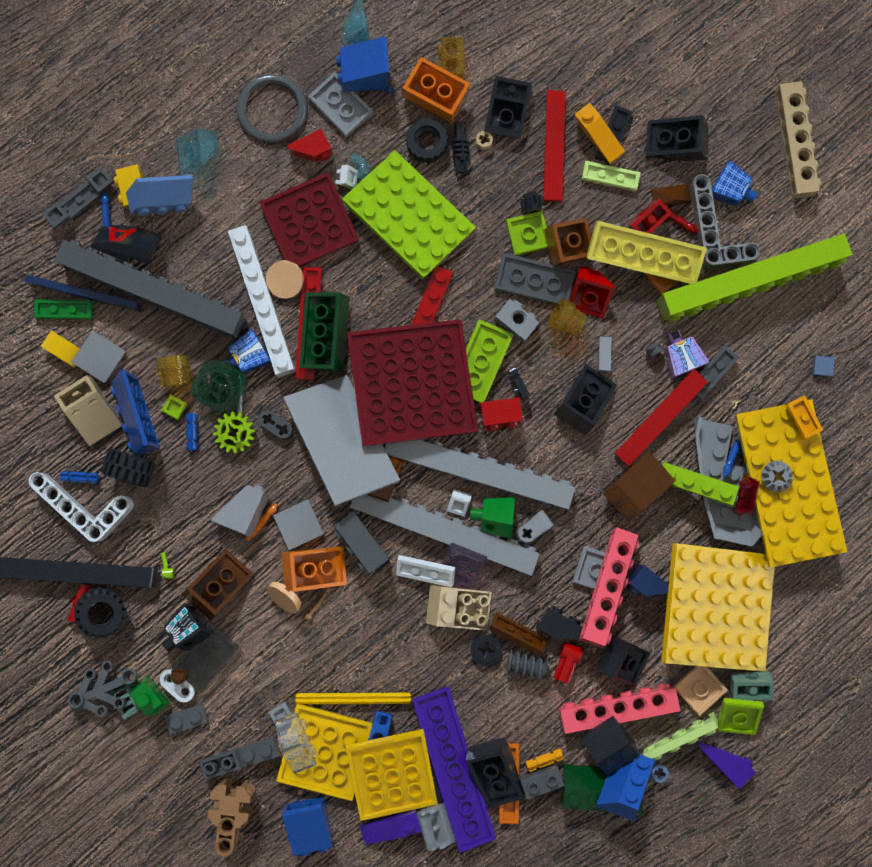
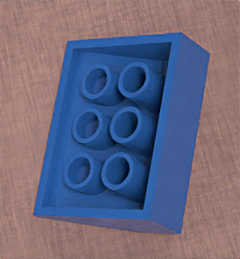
M125 369L120 370L112 380L113 387L111 388V393L114 399L117 398L118 401L116 408L119 416L123 417V431L129 436V450L137 456L159 450V442L139 379Z

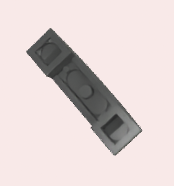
M102 167L87 177L88 181L59 204L55 202L41 213L54 229L86 210L114 183V180Z

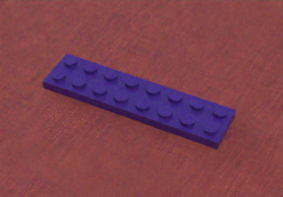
M446 686L412 698L411 702L419 727L424 730L428 756L458 852L461 853L495 840L496 836L484 798L465 761L468 747L449 687Z

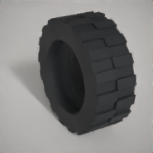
M431 118L420 119L414 122L407 132V149H409V153L414 159L422 163L435 162L446 152L448 144L447 131L437 120H432ZM424 132H431L436 137L435 146L428 150L421 148L418 144V137Z

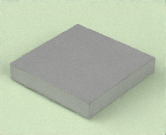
M92 330L71 362L105 383L126 351Z
M309 499L273 515L288 550L324 535Z
M583 546L572 583L594 589L605 552ZM613 565L612 570L616 574L618 566ZM607 583V590L610 592L612 584Z

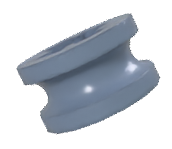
M656 763L653 765L650 776L654 781L663 783L668 779L669 772L664 765ZM658 768H661V771L664 772L663 776L660 775L661 778H657V775L654 773L655 770L658 771Z

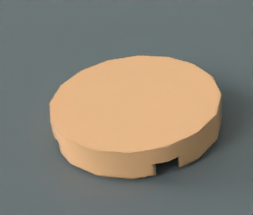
M281 260L269 267L266 273V284L272 294L279 298L287 299L294 297L302 289L304 276L297 264L288 260Z
M272 582L266 588L272 601L289 613L295 614L301 607V601L298 596L291 590L289 592L285 590L286 586L284 584Z

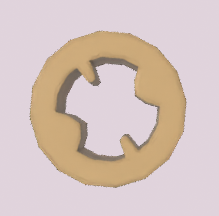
M479 132L476 137L477 147L482 150L489 149L493 142L491 133ZM487 137V141H489V143L485 142L484 144H482L481 140L479 139Z

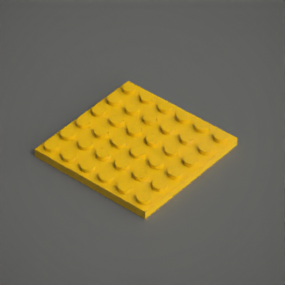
M673 543L662 663L766 671L775 567L768 566L766 554Z

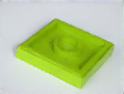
M543 211L506 219L515 256L549 249L544 231L547 226Z
M724 698L718 717L717 731L756 735L764 709L763 702Z

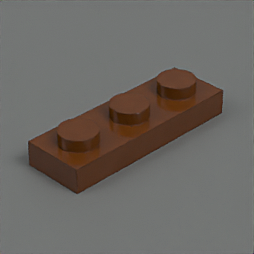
M498 612L493 616L488 628L491 632L538 656L542 655L548 638Z

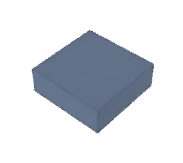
M814 356L812 375L833 377L835 357Z

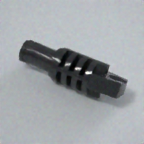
M460 121L454 122L455 137L452 140L455 172L458 174H466L469 166V140L466 137L465 121H461V124Z

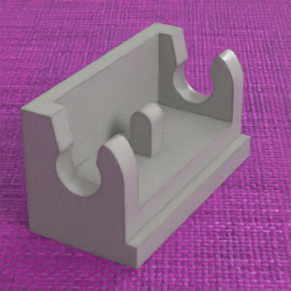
M444 803L428 806L417 812L428 851H433L438 847L443 849L455 842Z

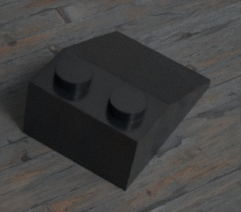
M703 115L648 120L645 156L647 158L681 161L707 160L709 123Z
M585 364L561 400L554 415L586 435L597 422L617 384Z
M505 737L469 746L465 761L488 808L525 798L513 754Z

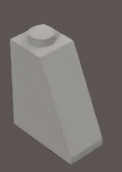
M255 484L254 487L246 485L213 516L211 521L251 538L270 495L264 492L265 488Z

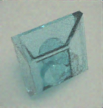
M363 0L354 1L344 22L345 31L341 32L343 43H347V46L369 41Z
M196 128L176 139L180 176L187 175L205 166L218 151L217 131Z

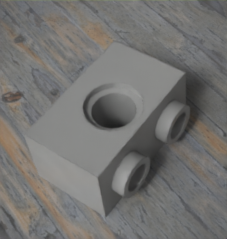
M509 299L495 316L494 320L524 343L539 325L538 318L533 313L524 311L522 304L518 301ZM516 315L521 316L523 322L516 324L513 321V317Z

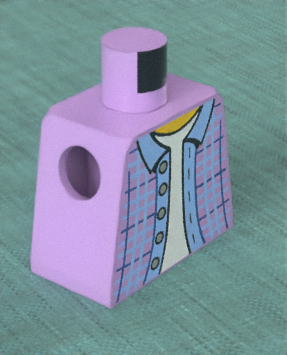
M679 330L668 334L672 345L664 350L671 378L709 363L693 337L683 340Z

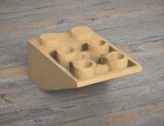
M88 375L54 395L63 412L89 446L122 427V423L97 383Z
M430 585L426 624L487 631L492 592Z

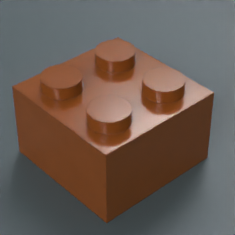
M587 218L552 224L544 229L553 266L587 259L592 238Z

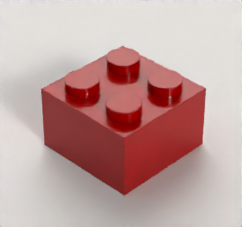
M520 397L480 403L482 429H487V432L497 431L502 426H506V429L517 428L523 421Z

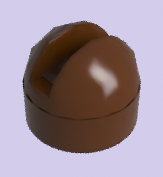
M171 670V681L174 684L180 685L185 682L187 678L186 670Z

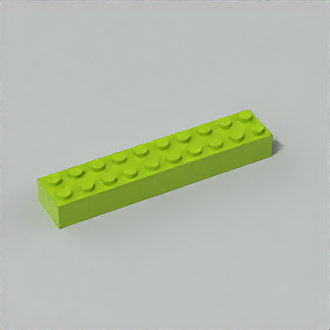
M844 233L665 292L656 302L663 322L669 320L672 323L680 320L686 314L690 317L698 314L704 308L706 311L714 309L722 302L723 305H727L739 297L745 299L757 291L763 293L775 285L781 287L793 279L794 281H799L806 278L805 276L812 274L814 276L824 272L823 270L830 268L832 270L838 268L841 264L848 262L847 258L853 254Z

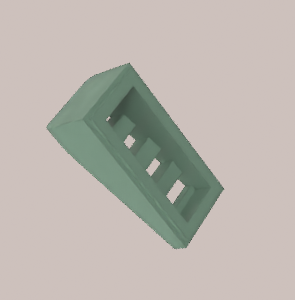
M124 684V686L117 690L109 691L112 696L117 698L119 697L118 693L126 689L127 693L122 695L121 698L129 696L131 700L127 702L126 707L132 703L134 707L128 711L126 708L119 710L124 720L141 710L129 695L132 687ZM121 700L118 701V707L122 705Z

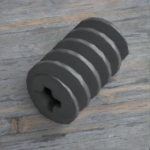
M510 649L506 663L507 674L509 675L514 670V676L517 677L519 672H521L523 679L529 674L530 681L536 676L537 683H539L546 675L549 660H545L543 663L542 658L539 657L535 662V657L531 655L527 659L526 653L520 658L518 651L512 656V650Z

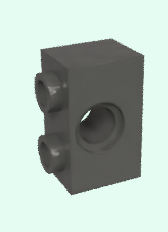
M556 763L519 776L527 800L564 786Z

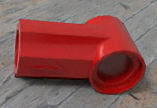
M565 641L560 650V659L553 678L569 684L575 666L578 665L582 657L583 648Z

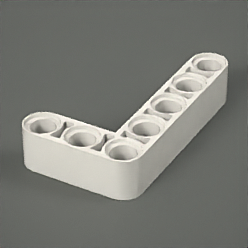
M36 472L29 477L31 488L84 537L92 542L105 540L131 512L134 506L133 500L130 497L120 495L115 497L95 518L49 475ZM39 477H42L44 480L41 486L37 485ZM56 489L58 495L55 499H52L51 492ZM125 499L127 506L122 510L119 507V502ZM68 502L72 505L70 512L65 510V505ZM111 513L114 519L111 524H108L106 517ZM82 515L86 517L84 525L79 523V518ZM95 528H98L100 530V536L98 538H95L93 536V530Z

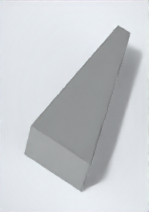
M599 337L597 372L609 373L611 371L612 337Z

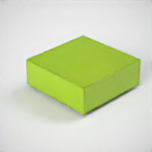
M170 394L161 411L179 421L188 404Z

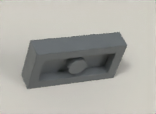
M203 703L164 716L170 735L209 722Z

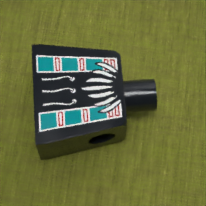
M183 603L164 625V630L169 637L162 643V646L168 652L174 647L188 651L209 637L211 633L196 610Z

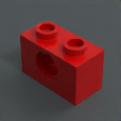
M655 199L628 224V227L633 230L651 233L672 212L661 199Z

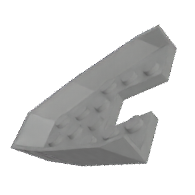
M703 417L695 418V437L700 474L739 486L743 474L748 475L747 468L733 465L731 474L728 477H723V467L726 465L733 426L703 420ZM703 496L714 538L753 547L761 536L755 506L753 516L747 513L738 516L735 514L733 507L715 502Z

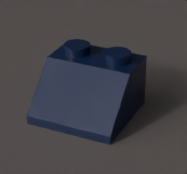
M638 564L628 576V586L626 589L637 596L667 594L669 584L645 565Z

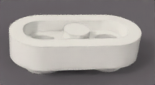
M174 669L164 671L160 676L161 686L178 701H190L195 695V687L187 679L180 685L169 682L168 676L171 675V670ZM184 688L188 689V695L183 694Z

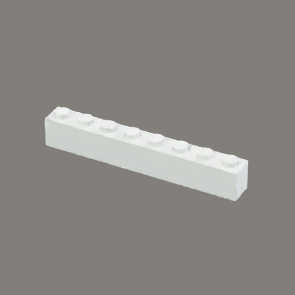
M246 225L229 230L228 233L275 375L279 378L294 373L296 369L267 287L250 231Z

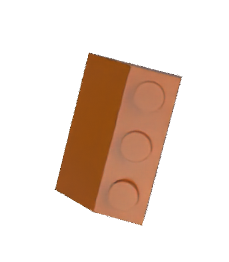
M420 57L402 88V97L452 123L461 108L470 83Z

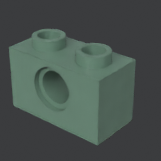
M730 672V692L733 699L773 700L774 681L770 672Z

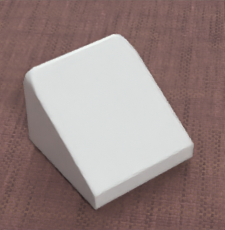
M454 489L447 512L465 517L472 495Z

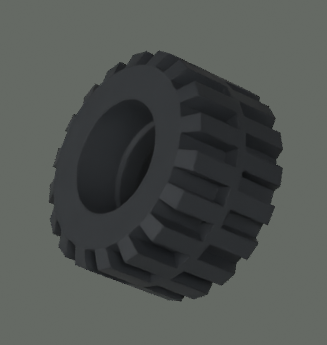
M109 449L101 472L106 476L140 487H148L156 464L138 456L116 449Z
M91 588L88 592H84L76 602L74 616L77 626L88 637L93 636L95 639L103 637L104 639L108 638L107 636L110 634L113 636L116 634L115 631L117 629L120 630L121 624L125 622V605L120 596L109 588ZM97 602H106L112 609L110 618L103 623H94L88 617L89 608Z

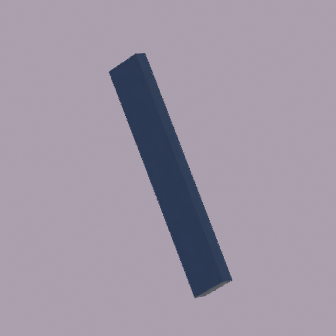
M26 275L25 282L31 286L137 312L141 311V304L134 300L31 275Z

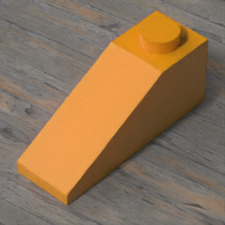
M591 103L575 113L577 124L610 164L625 153L619 141Z

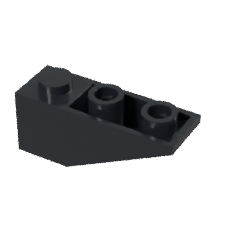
M554 605L552 609L547 606L536 627L554 638L579 639L582 627L579 625L580 621L572 616L566 618L562 615L564 611Z

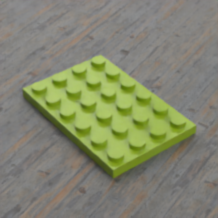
M396 150L342 198V202L422 279L431 273L476 228Z

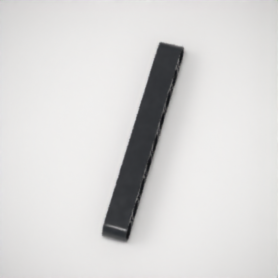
M0 557V577L136 587H156L158 568Z

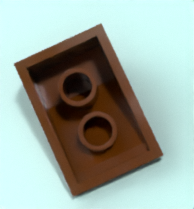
M648 452L604 491L603 495L630 522L676 480Z
M225 549L186 588L182 595L211 621L254 574Z

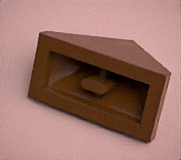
M688 184L651 189L652 200L661 199L666 206L692 202Z

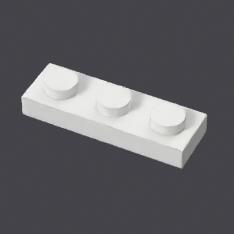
M399 555L397 558L396 575L452 588L455 567Z

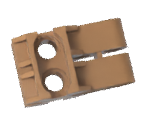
M226 777L210 792V799L220 800L219 802L215 801L212 809H208V818L214 826H217L215 850L219 856L226 857L232 853L239 841L241 826L249 820L253 813L254 805L244 804H250L251 797L255 796L256 788L250 780L242 779L241 786L231 788L233 778Z

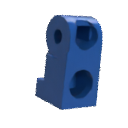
M378 710L375 711L368 740L387 737L391 714Z

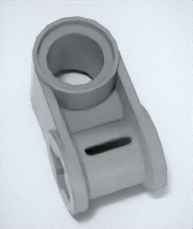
M541 510L519 528L517 538L522 543H529L550 529L554 524L545 512ZM523 529H524V531H528V530L530 531V534H529L530 539H529L528 537H525V538L522 537V535H523V533H524V532L522 531Z

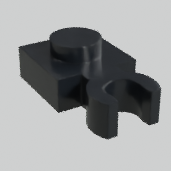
M516 367L509 369L508 374L515 386L512 388L515 396L520 397L521 400L528 398L530 394L522 378H520Z

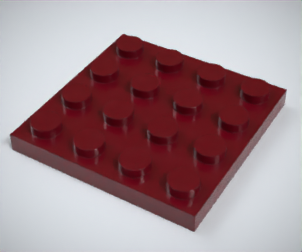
M329 172L260 201V205L284 259L297 264L299 267L359 242V238Z

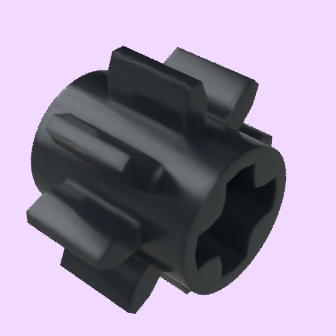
M536 191L523 194L524 199H521L520 202L522 211L526 210L527 214L541 211L540 206L544 204L542 195L537 196Z

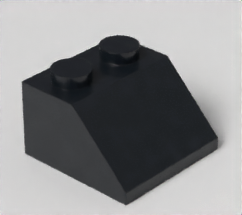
M612 635L596 670L634 688L650 652Z
M614 716L581 736L596 764L607 776L640 755L634 739Z

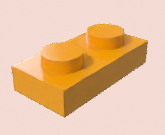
M805 395L786 404L803 439L823 431Z

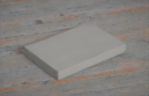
M336 72L329 76L308 96V99L346 138L373 114V110L354 91L342 92V84H338Z

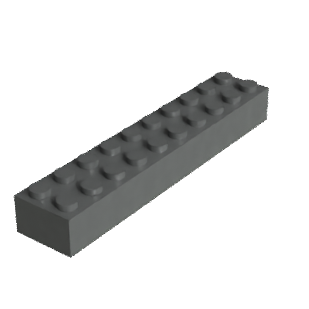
M63 240L54 259V262L65 270L235 340H239L247 322V319L243 316L244 313L234 306L230 305L227 308L223 305V302L214 298L210 301L205 297L206 295L198 291L191 293V291L187 290V287L177 283L174 286V284L170 283V280L159 276L157 279L147 270L141 269L139 271L134 268V265L127 262L122 264L115 257L108 254L104 257L99 251L91 247L86 249L82 244L74 240H70V242Z

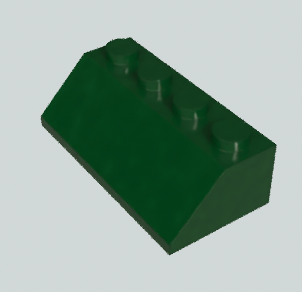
M340 292L305 293L300 369L344 372L350 297Z
M563 764L562 781L564 786L561 792V805L563 809L606 811L596 807L607 777L599 766ZM643 798L637 814H643Z

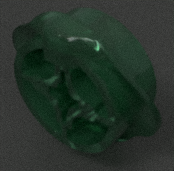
M211 360L200 368L191 386L190 394L210 409L217 412H226L237 405L245 391L248 380L245 374L225 361ZM228 387H230V395H229V397H227Z

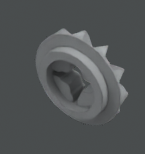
M782 461L769 462L765 465L761 474L764 486L773 492L786 490L794 480L793 471L790 469L789 464ZM783 471L781 474L783 481L776 480L772 482L775 478L773 473Z

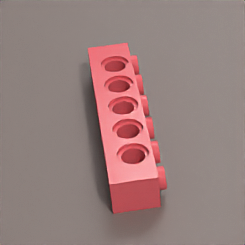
M617 527L612 530L581 630L580 641L600 648L609 644L612 633H609L611 625L614 626L617 620L615 612L617 607H620L623 596H621L622 588L625 589L628 583L627 572L633 566L634 560L631 558L633 552H636L639 546L637 534ZM618 547H622L625 550V556H621L618 553ZM613 565H617L619 567V574H615L613 572ZM607 583H611L614 586L613 593L607 590ZM602 601L609 605L608 611H604L601 608ZM596 620H600L603 623L602 630L596 628Z
M669 683L660 684L656 689H651L650 687L640 688L639 692L631 693V691L620 692V696L612 697L611 694L601 696L600 700L593 701V698L581 700L582 703L575 705L574 702L562 704L563 707L558 708L562 729L565 734L593 729L612 716L619 723L680 711L676 688L670 686ZM660 695L661 702L658 705H653V697ZM641 699L642 706L635 709L633 707L634 701ZM615 704H623L621 712L614 711ZM599 706L604 707V713L601 716H596L595 709ZM579 710L585 711V717L581 720L575 717Z

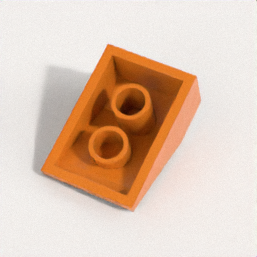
M344 546L281 553L284 585L286 586L285 590L288 592L290 590L298 592L347 585Z

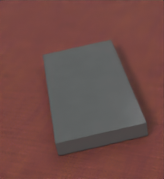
M503 253L494 290L567 308L576 270Z

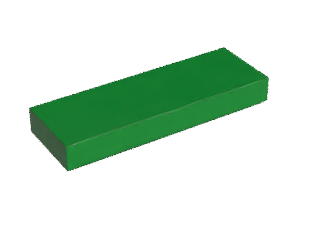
M35 299L34 319L93 320V301Z

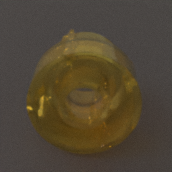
M562 298L549 317L548 327L559 333L565 331L576 336L583 328L587 315L576 309V304Z
M175 355L155 359L161 386L173 387L190 383L188 355Z

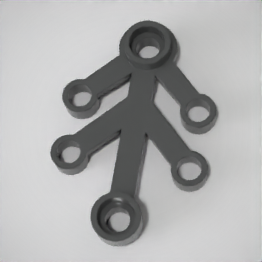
M103 662L99 676L96 670L87 669L84 672V679L79 690L69 696L68 704L72 710L80 711L85 708L96 713L98 717H107L109 714L107 706H98L89 700L98 698L113 705L115 709H124L127 705L126 699L116 698L107 694V692L124 684L134 685L139 679L138 672L134 669H125L120 678L104 684L109 673L115 670L113 662ZM107 664L111 666L109 670H106ZM92 671L93 676L89 678V673ZM131 674L134 675V678H133L132 681H130V679H129V677H130ZM98 676L93 690L87 692L90 682L96 680ZM80 697L81 702L77 704V699ZM119 700L122 701V705L120 707H118ZM102 708H104L103 715L100 714V710Z

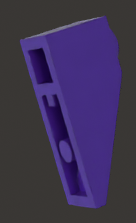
M699 740L695 742L738 789L756 773L752 769L753 763L746 756L742 758L737 754Z
M417 809L392 814L360 824L365 845L403 838L421 832Z

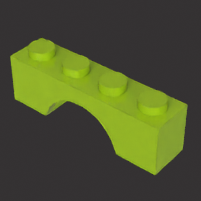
M666 462L663 463V467L676 480L670 487L686 490L734 508L739 486Z

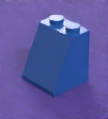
M386 37L340 48L339 55H336V66L340 67L341 73H338L337 76L338 84H342V92L387 90L389 61Z
M325 796L285 805L282 817L293 856L305 857L310 855V852L318 851V853H324L332 848L334 842Z

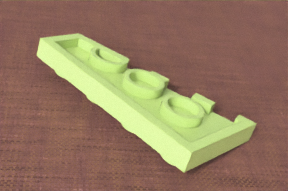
M713 711L708 714L709 719L705 721L699 719L693 722V725L687 731L686 729L676 731L672 735V739L669 740L668 737H665L644 749L643 755L656 761L663 757L662 754L668 751L673 753L679 750L680 746L685 743L688 745L695 743L700 736L714 734L716 729H718V718Z

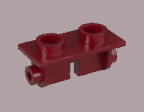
M745 473L743 474L742 481L739 482L738 499L733 510L738 516H742L743 513L753 516L760 482Z

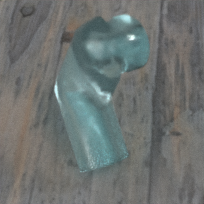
M354 152L349 160L358 165L359 172L357 175L359 178L364 179L370 173L369 163Z

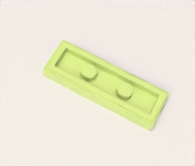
M585 161L581 181L636 192L641 172Z

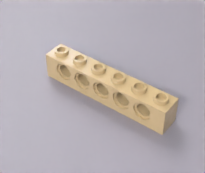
M802 81L780 84L775 90L791 197L795 199L815 196L820 191L821 181L817 177L818 162L814 158L815 144L811 139L812 125L808 121L809 107L806 106L805 102L806 89L805 87L803 88ZM790 101L795 102L796 107L792 106ZM793 119L798 120L799 125H796ZM795 137H799L802 143L797 142ZM798 155H802L805 161H801ZM801 173L806 174L808 180L803 179Z

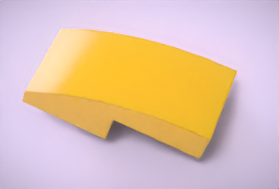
M51 330L41 347L75 368L76 365L71 361L80 348Z

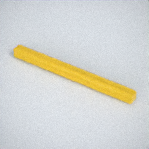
M297 693L295 695L296 704H410L411 693Z

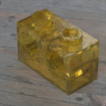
M442 37V44H438V56H442V60L438 62V66L447 70L446 67L454 66L455 70L447 71L464 80V38ZM454 48L456 51L450 53L447 49Z

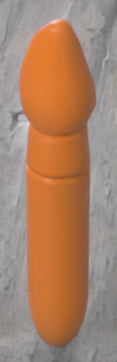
M275 503L266 510V513L259 519L252 537H245L246 541L251 540L269 518L276 513L278 504Z

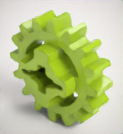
M231 412L230 417L225 413L224 420L217 419L220 424L214 425L218 430L213 435L218 436L215 443H222L219 447L220 449L227 447L226 452L230 453L233 449L234 453H238L239 448L241 451H245V445L251 447L249 440H255L251 434L255 433L256 430L251 429L254 423L247 422L249 420L248 416L242 418L243 413L239 412L236 416L235 412ZM233 420H239L243 424L236 425ZM226 425L225 433L222 434L223 427ZM232 429H238L239 432L236 433L237 438L236 436H231ZM247 431L246 438L243 440L244 432ZM233 440L236 445H230L226 441Z

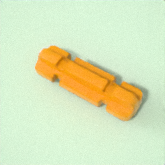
M561 749L553 750V753L548 752L535 757V760L533 758L527 760L526 766L528 771L532 772L537 770V767L540 769L553 764L554 761L559 762L564 759Z

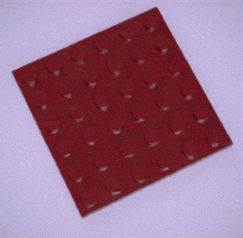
M461 319L347 332L362 447L478 433Z

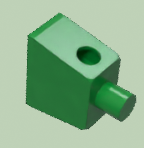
M515 498L484 499L483 509H471L470 520L482 521L481 531L484 533L512 538Z
M149 675L133 686L129 693L146 716H156L171 704Z

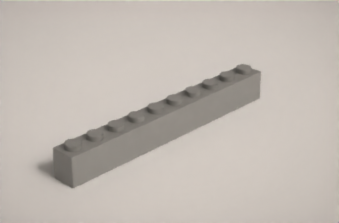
M423 439L386 444L385 451L387 455L562 509L568 510L570 508L575 487L571 486L572 482L562 479L560 482L553 480L552 476L542 474L540 477L534 475L535 471L526 468L520 471L516 469V465L505 463V466L497 464L498 460L489 457L484 460L479 458V454L468 452L467 455L461 453V449L453 446L447 449L442 447L443 444L437 441L428 443L424 442Z
M364 495L353 499L350 508L531 576L540 555L534 547L525 545V548L518 546V541L507 538V541L499 539L500 536L481 532V527L472 524L471 527L464 526V521L454 517L452 521L445 518L446 514L438 511L432 514L427 512V507L419 504L416 507L409 505L410 501L400 497L398 500L390 497L389 502H385L369 495Z

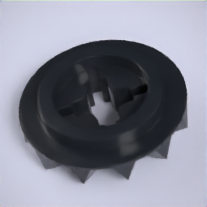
M480 635L471 644V656L480 665H492L500 658L501 645L491 635ZM486 642H488V648L494 650V652H488L484 658L483 651H480L478 648H483Z

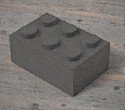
M352 512L335 525L337 530L334 532L341 541L345 540L348 546L346 548L352 556L356 555L360 560L358 565L363 572L368 571L370 574L389 560L387 554L356 512Z

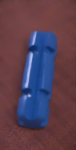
M188 413L186 414V421L188 422L186 424V440H188L186 442V449L195 451L198 449V443L196 442L197 414Z
M61 471L60 481L98 483L99 474Z

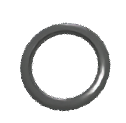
M269 74L255 78L244 87L237 102V117L240 125L247 134L261 142L277 143L291 138L301 129L307 115V100L304 92L293 80L282 75ZM269 83L287 87L294 94L298 103V113L294 123L285 131L276 134L263 133L257 130L249 122L246 114V104L250 94L259 86Z

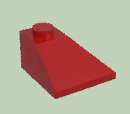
M580 266L567 308L604 319L615 286L599 271Z

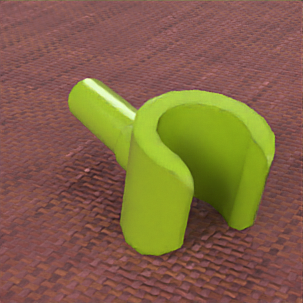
M163 552L161 553L163 562L162 576L166 579H174L175 570L174 568H168L166 553Z

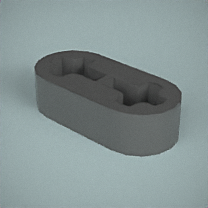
M264 411L260 414V424L279 438L288 439L292 435V426L275 413ZM272 415L271 419L276 422L274 426L271 423L264 424V416L269 417ZM278 424L282 427L288 426V434L280 435L281 431L276 428Z

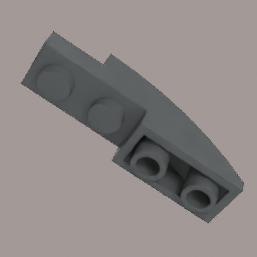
M273 736L200 760L199 763L204 779L207 780L240 770L249 765L279 757L281 753L276 737Z

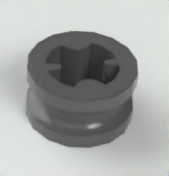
M659 341L645 351L650 354L649 357L651 359L663 351L664 347L660 346Z

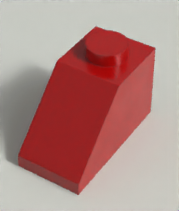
M322 129L287 145L291 155L314 162L325 161L333 154Z

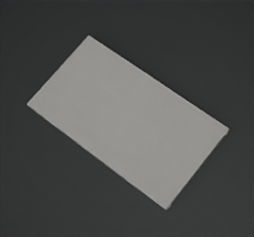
M347 375L283 397L334 506H339L400 482L383 445L362 447L355 391Z

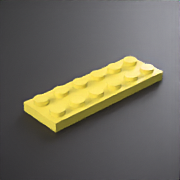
M596 220L586 258L693 284L698 281L707 248Z

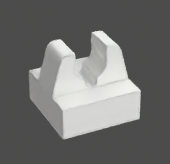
M342 165L341 169L337 170L340 180H336L335 183L353 189L357 185L358 170L349 165Z

